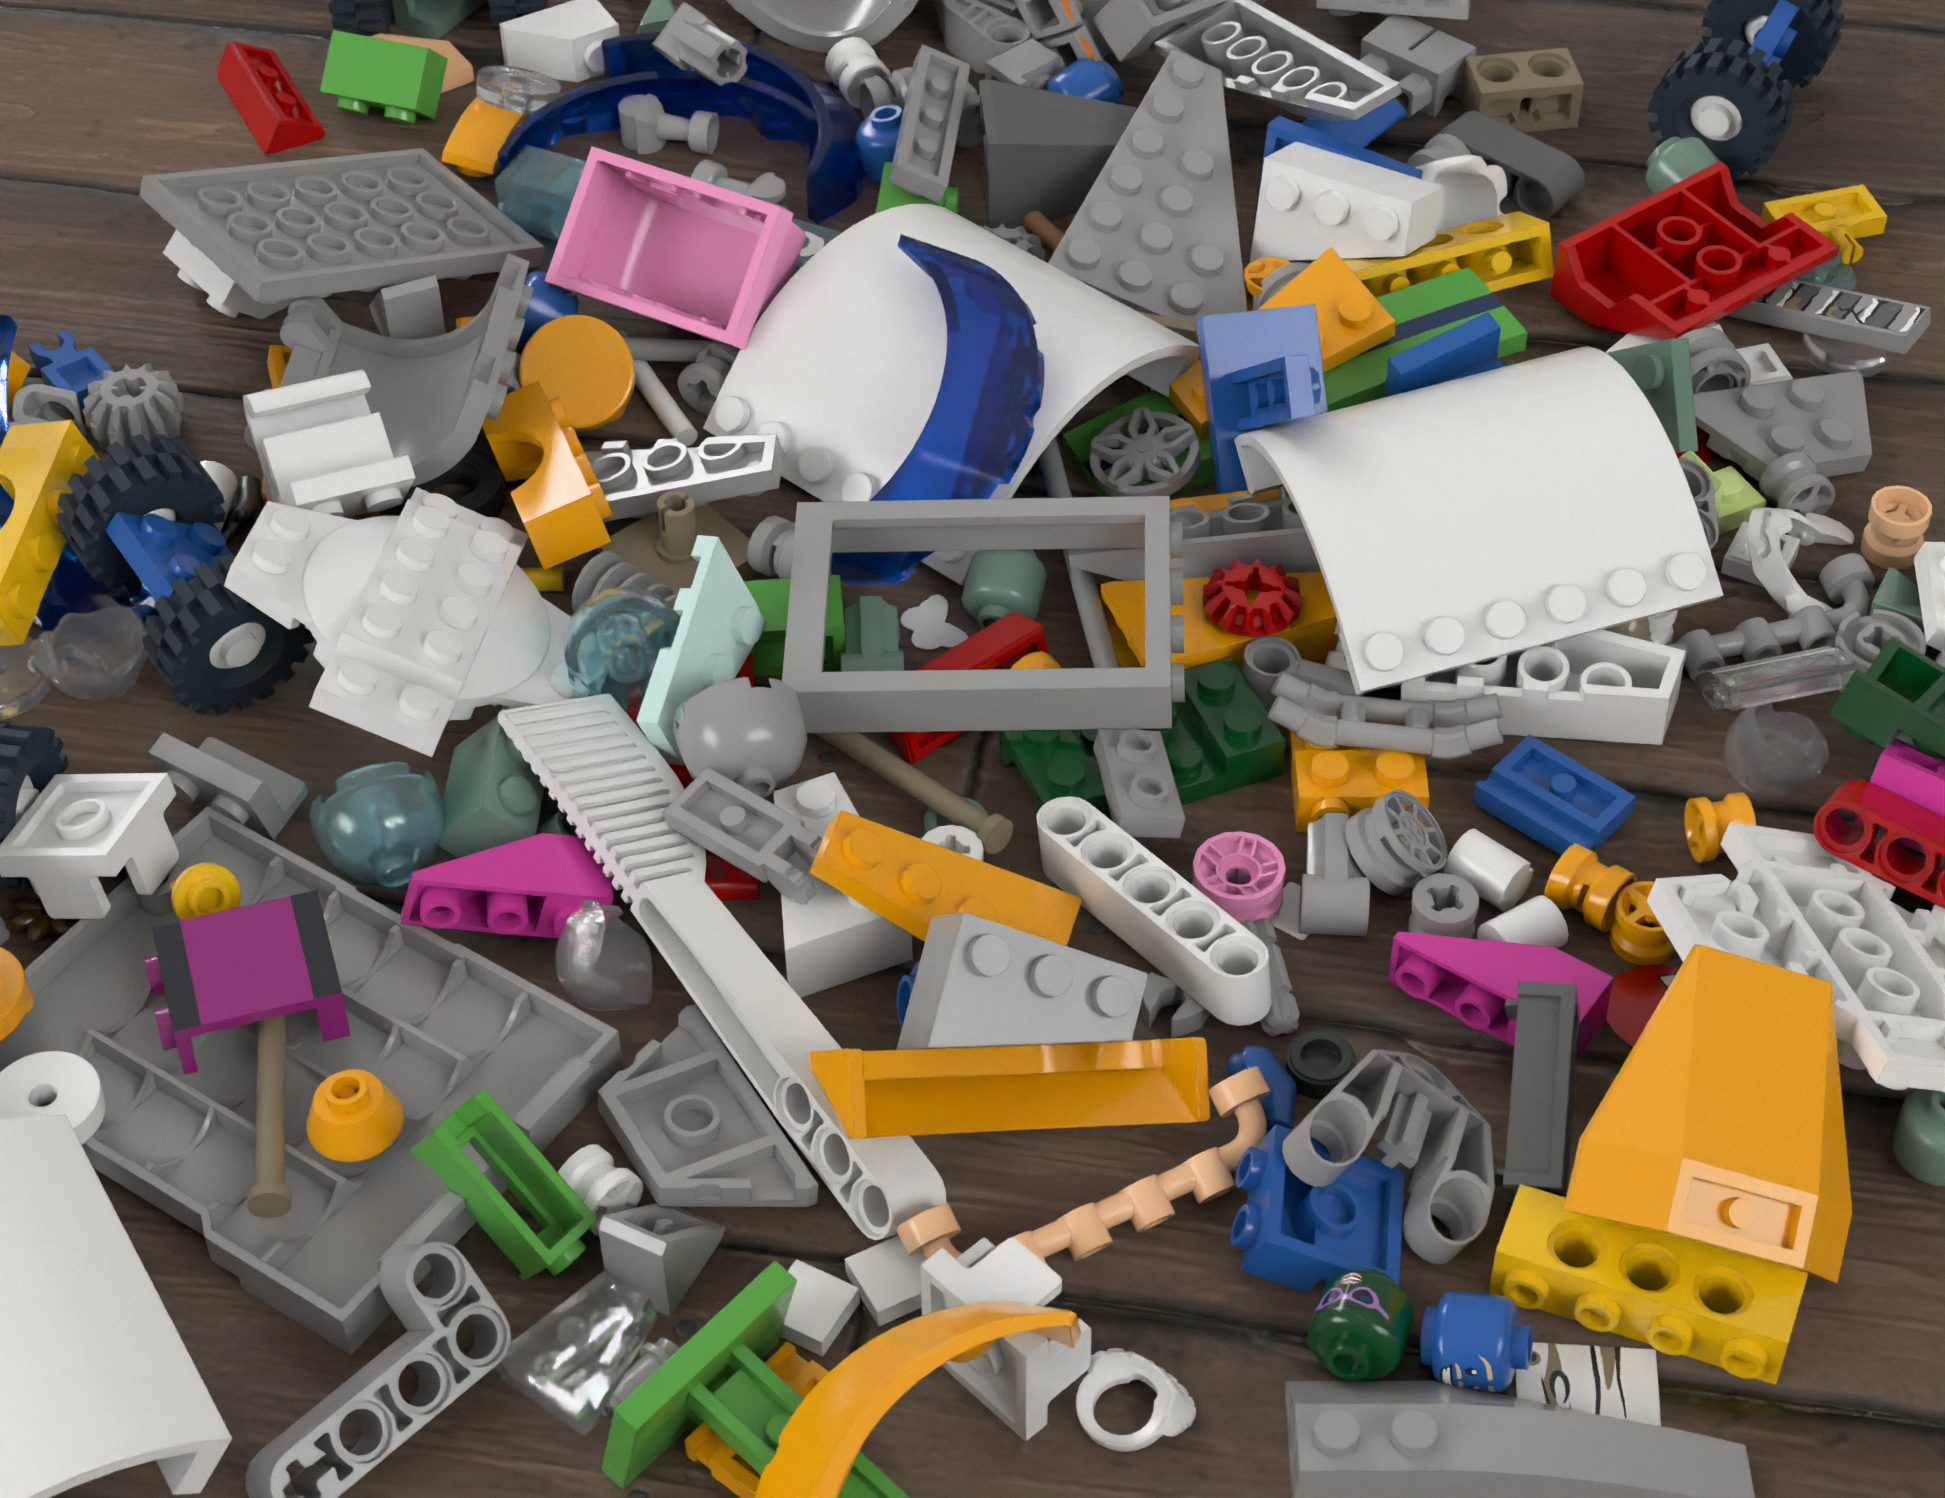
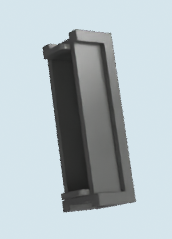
M1519 981L1518 999L1505 1000L1506 1016L1510 1020H1516L1505 1168L1494 1167L1495 1186L1507 1189L1509 1206L1513 1205L1520 1184L1561 1197H1567L1580 1020V1004L1576 984Z

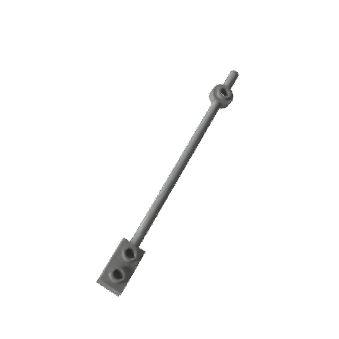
M1055 436L1038 457L1039 467L1048 498H1071L1072 494ZM1062 549L1094 668H1120L1094 573L1070 567L1067 549ZM1098 729L1093 749L1112 821L1131 837L1180 838L1185 823V816L1161 732L1139 729Z

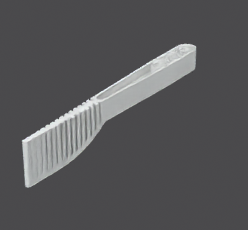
M606 693L500 711L498 714L500 726L503 727L507 736L512 739L517 750L521 751L526 763L529 762L531 764V770L534 774L540 776V782L543 787L549 788L548 794L553 800H558L557 807L562 813L567 812L566 819L569 824L577 826L575 832L579 838H586L584 845L588 851L595 850L593 856L598 864L605 863L602 871L607 877L614 876L612 885L616 890L623 889L621 898L624 902H633L630 908L633 915L780 1124L857 1227L868 1238L874 1240L883 1239L898 1234L896 1228L911 1217L946 1203V1190L942 1178L911 1136L848 1140L808 1068V1052L842 1048L705 883V848L667 826L663 811L685 789L662 755L649 742L647 737L612 695Z

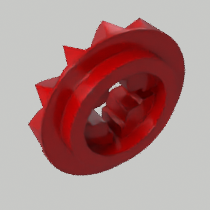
M1259 557L1253 565H1244L1238 560L1233 559L1227 570L1221 568L1213 569L1209 583L1203 585L1202 603L1206 615L1218 627L1241 636L1261 637L1281 632L1297 620L1302 609L1303 596L1300 594L1299 578L1286 576L1283 564H1277L1269 568L1263 566ZM1248 589L1260 590L1258 599H1254L1253 606L1248 605V598H1245Z

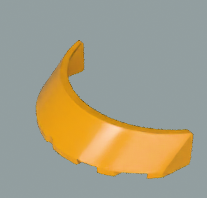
M1203 1037L1056 1045L862 1051L860 1048L808 1052V1068L848 1140L950 1133L1206 1122L1210 1118L1206 1040Z
M1011 1301L983 1302L935 1311L907 1321L875 1337L835 1366L798 1406L779 1436V1446L775 1456L763 1469L754 1498H838L869 1433L895 1402L918 1381L947 1361L957 1363L973 1361L985 1354L997 1338L1022 1331L1041 1334L1068 1347L1075 1348L1081 1335L1077 1314L1068 1310Z

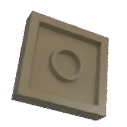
M673 490L662 494L656 502L658 512L647 515L610 536V543L597 548V555L604 551H613L622 557L623 562H630L638 567L640 573L645 572L655 578L657 584L662 583L672 589L674 595H678L680 588L691 589L700 562L691 556L697 535L719 537L743 581L759 573L753 570L748 562L747 551L750 539L708 504L696 507L695 500L692 497L688 499V494L680 490Z

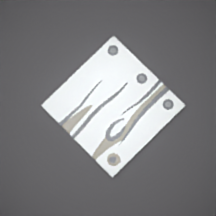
M1533 1342L1529 1370L1516 1369L1517 1398L1661 1426L1656 1349Z

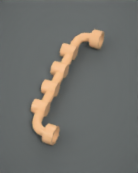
M1251 1067L1236 1073L1216 1084L1208 1091L1221 1118L1233 1114L1237 1117L1239 1131L1236 1138L1230 1143L1219 1148L1214 1147L1203 1151L1179 1166L1159 1175L1154 1174L1145 1177L1112 1196L1096 1203L1085 1204L1061 1216L1054 1222L1034 1231L1030 1230L1020 1233L1012 1238L1021 1242L1046 1265L1048 1264L1045 1257L1067 1247L1074 1261H1078L1101 1251L1113 1243L1107 1230L1130 1219L1136 1232L1140 1233L1159 1225L1176 1214L1170 1203L1173 1199L1192 1191L1198 1205H1202L1234 1189L1236 1183L1231 1173L1237 1171L1239 1162L1247 1148L1250 1146L1257 1148L1266 1137L1267 1120L1260 1101L1267 1097L1271 1090L1259 1067ZM948 1203L925 1210L906 1220L896 1228L909 1256L923 1252L928 1259L941 1248H944L955 1259L962 1255L950 1241L951 1238L961 1232V1228Z

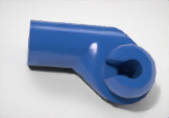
M1247 1045L1244 1048V1052L1234 1053L1229 1058L1227 1064L1228 1076L1230 1077L1248 1068L1258 1066L1271 1090V1093L1261 1100L1267 1120L1266 1135L1275 1124L1293 1130L1297 1095L1296 1082L1268 1048L1259 1045Z

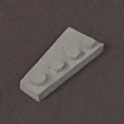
M777 434L708 437L699 447L687 448L680 442L679 438L658 439L652 449L630 450L627 441H606L601 447V451L584 452L613 514L603 519V522L628 517L644 518L647 515L658 512L656 504L658 498L662 494L673 490L686 492L688 499L692 497L695 500L696 507H701L711 501L742 495L752 497L763 494L768 490L778 489L784 451Z

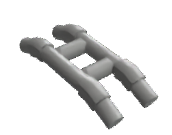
M1284 671L1279 674L1271 690V694L1277 696L1270 709L1268 719L1295 732L1296 737L1315 746L1334 748V745L1428 754L1431 755V758L1451 760L1472 755L1475 750L1503 743V736L1498 722L1499 718H1503L1497 693L1467 701L1461 699L1449 703L1435 701V704L1402 701L1339 694V691L1325 690L1313 683L1308 684Z

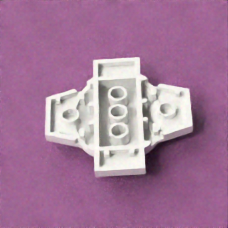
M417 487L411 499L407 500L400 516H378L361 520L267 501L230 566L224 583L226 588L287 629L299 627L301 622L305 625V628L311 631L317 641L313 655L325 670L314 691L309 705L310 708L430 757L434 754L447 722L450 720L470 719L475 707L488 704L497 706L498 704L503 705L502 711L598 695L616 648L615 645L541 597L533 582L517 565L529 536L527 533L513 528L502 519L486 517L460 506L445 495L429 493Z
M1729 822L1720 843L1738 871V875L1732 883L1731 880L1722 874L1656 878L1647 903L1683 962L1693 945L1700 944L1829 981L1832 983L1839 1063L1852 1069H1867L1869 1075L1876 1083L1890 1089L1905 1090L1911 1087L1943 1091L1945 1093V908L1934 904L1931 913L1929 910L1916 909L1915 914L1908 912L1890 901L1896 889L1895 886L1871 875L1870 872L1832 855L1821 847L1815 838V834Z

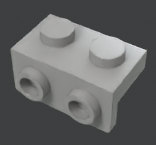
M163 732L148 752L162 773H168L177 793L176 797L188 803H192L195 800L205 806H209L243 826L245 825L273 840L309 793V789L302 780L214 737L206 738L197 749Z

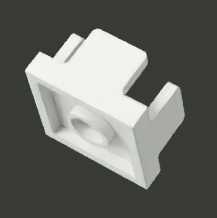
M168 773L55 774L0 844L1 877L29 878L47 914L54 919H103L111 909V905L98 877H116L124 865L136 892L139 895H153L179 858V851L164 820V811L177 794Z
M984 1237L956 1259L944 1248H941L920 1265L922 1316L947 1308L983 1302L1011 1301L1044 1307L1062 1291V1278L1015 1238H1008L996 1248L995 1245ZM1078 1319L1081 1335L1075 1348L1068 1347L1054 1340L1048 1342V1339L1041 1334L1022 1331L997 1338L985 1354L973 1361L961 1363L947 1361L941 1366L1024 1441H1027L1047 1424V1410L1050 1401L1089 1368L1091 1362V1328L1081 1319Z

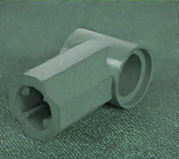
M860 596L854 605L845 608L846 653H841V672L904 671L903 651H899L898 647L900 633L897 606L888 604L881 596Z

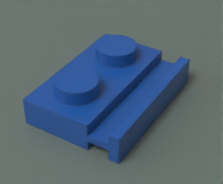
M1529 734L1492 768L1491 776L1485 782L1480 780L1475 784L1472 803L1562 856L1575 843L1581 844L1588 849L1593 848L1596 850L1633 814L1636 796Z

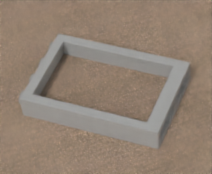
M1170 496L797 502L782 681L795 689L806 722L807 733L1172 728V702H1185L1184 663L1172 664L1171 653H1184V615H1171V605H1184L1183 567L1171 568V559L1183 558L1182 521H1170ZM1145 548V667L823 672L832 553Z

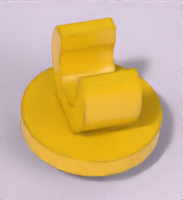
M203 862L192 865L169 885L172 892L171 902L173 909L181 920L238 908L240 904L241 891L237 879L228 869L216 863Z

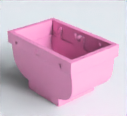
M592 146L544 281L577 294L745 350L754 326L772 300L791 279L806 233L791 221L794 213L781 206Z

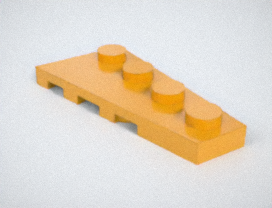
M1331 247L1258 309L1315 304L1323 374L1395 336L1396 321ZM1200 358L1169 385V399L1187 422L1192 425L1200 438L1209 434Z
M843 810L828 824L809 873L924 942L931 917L964 911L1067 946L1082 902V898Z

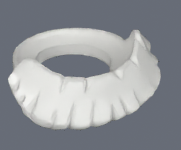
M1120 1348L1107 1349V1351L1100 1350L1096 1354H1091L1090 1366L1087 1369L1088 1374L1082 1380L1077 1392L1076 1409L1082 1428L1093 1441L1111 1450L1129 1452L1145 1448L1156 1442L1163 1435L1177 1436L1192 1425L1196 1416L1195 1403L1192 1397L1188 1396L1189 1393L1186 1388L1178 1384L1177 1379L1171 1374L1166 1373L1163 1368L1156 1366L1153 1361L1147 1360L1135 1352H1127ZM1139 1379L1156 1391L1158 1396L1154 1400L1152 1417L1141 1430L1129 1435L1111 1434L1102 1429L1094 1418V1407L1098 1398L1112 1386Z

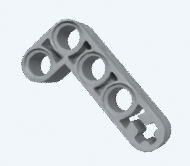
M444 1242L402 1245L388 1254L383 1260L379 1271V1286L384 1298L407 1329V1332L257 1453L249 1463L245 1475V1486L249 1498H338L499 1364L507 1354L511 1342L509 1323L500 1307L458 1249ZM422 1258L430 1263L434 1274L432 1287L425 1296L417 1290L414 1283V1271L417 1263ZM464 1318L472 1324L475 1331V1341L467 1355H464L459 1350L456 1343V1332ZM410 1364L418 1375L419 1387L414 1398L407 1403L399 1392L398 1380L403 1369ZM353 1412L361 1424V1436L356 1446L352 1450L347 1451L340 1441L339 1429L346 1415ZM317 1460H319L320 1462L324 1463V1464L327 1465V1466L313 1465V1464H314ZM288 1466L304 1467L291 1480L292 1486L296 1491L294 1495L284 1494L282 1489L290 1482V1476L286 1468Z

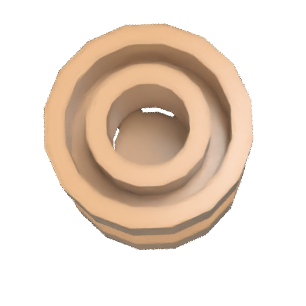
M1888 486L1876 491L1871 499L1868 511V520L1870 522L1864 528L1861 539V552L1864 557L1873 565L1883 569L1892 567L1896 570H1902L1913 566L1914 557L1924 543L1923 534L1929 526L1932 515V505L1929 499L1920 491L1905 486Z

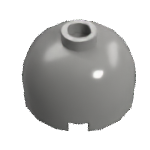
M743 677L711 685L689 698L682 706L685 718L680 723L676 720L674 721L673 731L678 750L690 776L695 780L709 767L762 798L769 796L775 789L782 786L800 767L807 743L806 722L795 689L781 680L769 678L771 688L751 687L749 677Z

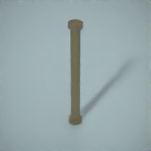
M814 733L952 823L977 834L976 837L982 841L985 852L992 855L997 854L1010 841L1013 833V824L1009 819L998 813L991 816L861 733Z
M287 1015L258 1021L255 1185L248 1190L247 1209L251 1214L261 1218H276L285 1215L290 1211L292 1192L284 1184Z

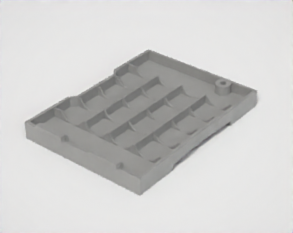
M207 806L172 837L179 851V858L153 895H139L130 876L127 877L107 895L111 909L103 919H80L24 969L35 997V1003L32 1009L24 1015L18 1026L6 1038L0 1041V1072L25 1056L45 1051L68 1052L88 1061L99 1076L106 1100L103 1121L97 1131L82 1144L93 1168L205 1237L211 1261L239 1278L241 1288L349 1355H352L393 1311L384 1298L379 1286V1271L383 1260L392 1250L408 1244L444 1242L454 1246L477 1222L465 1209L464 1198L450 1191L430 1167L414 1156L409 1150L458 1106L485 1088L541 1153L598 1093V1090L623 1066L619 1031L459 943L453 944L422 926L401 925L400 914L358 892L355 886ZM212 862L219 864L235 876L241 891L239 907L317 890L343 994L351 1036L323 1042L315 1008L287 1014L284 1184L292 1192L290 1211L276 1218L257 1217L247 1209V1193L255 1185L258 1021L192 1036L198 1072L186 1075L183 1072L178 1049L163 1050L156 1021L155 1009L168 1007L166 995L153 998L144 957L158 955L152 927L181 921L172 906L170 883L175 881L184 870L198 863ZM349 1069L364 1070L375 1075L399 1097L404 1109V1125L393 1144L376 1157L361 1162H340L324 1157L313 1148L306 1130L307 1118L318 1086L329 1076ZM52 1102L43 1103L39 1107L47 1106ZM469 1142L461 1148L502 1195L508 1187ZM424 1258L417 1263L414 1271V1283L416 1286L432 1270L430 1263Z

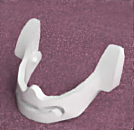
M1754 508L1749 519L1747 543L1755 580L1761 582L1771 597L1788 613L1789 619L1800 609L1811 605L1821 606L1824 612L1833 610L1825 603L1807 596L1799 586L1781 554L1780 538L1785 533H1788L1792 537L1801 539L1800 544L1803 546H1809L1814 542L1832 545H1853L1854 535L1852 531L1839 521L1815 513H1806L1804 517L1790 509Z

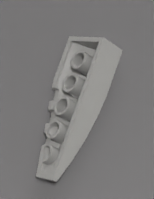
M1228 0L1153 43L1156 52L1165 58L1174 49L1220 69L1223 88L1267 102L1288 113L1313 120L1332 122L1357 120L1402 93L1398 82L1251 0Z
M1280 486V498L1254 503V498L1250 493L1227 497V508L1212 512L1199 510L1194 504L1170 509V521H1182L1183 558L1171 559V568L1183 567V578L1211 577L1213 569L1221 568L1227 570L1233 559L1238 560L1244 565H1253L1258 557L1262 565L1267 568L1283 564L1285 573L1322 572L1303 523L1284 486ZM1145 548L1067 549L1070 567L1124 581L1145 580Z
M1438 1381L1285 1382L1292 1498H1755L1745 1444L1669 1427L1633 1422L1487 1391L1447 1385Z

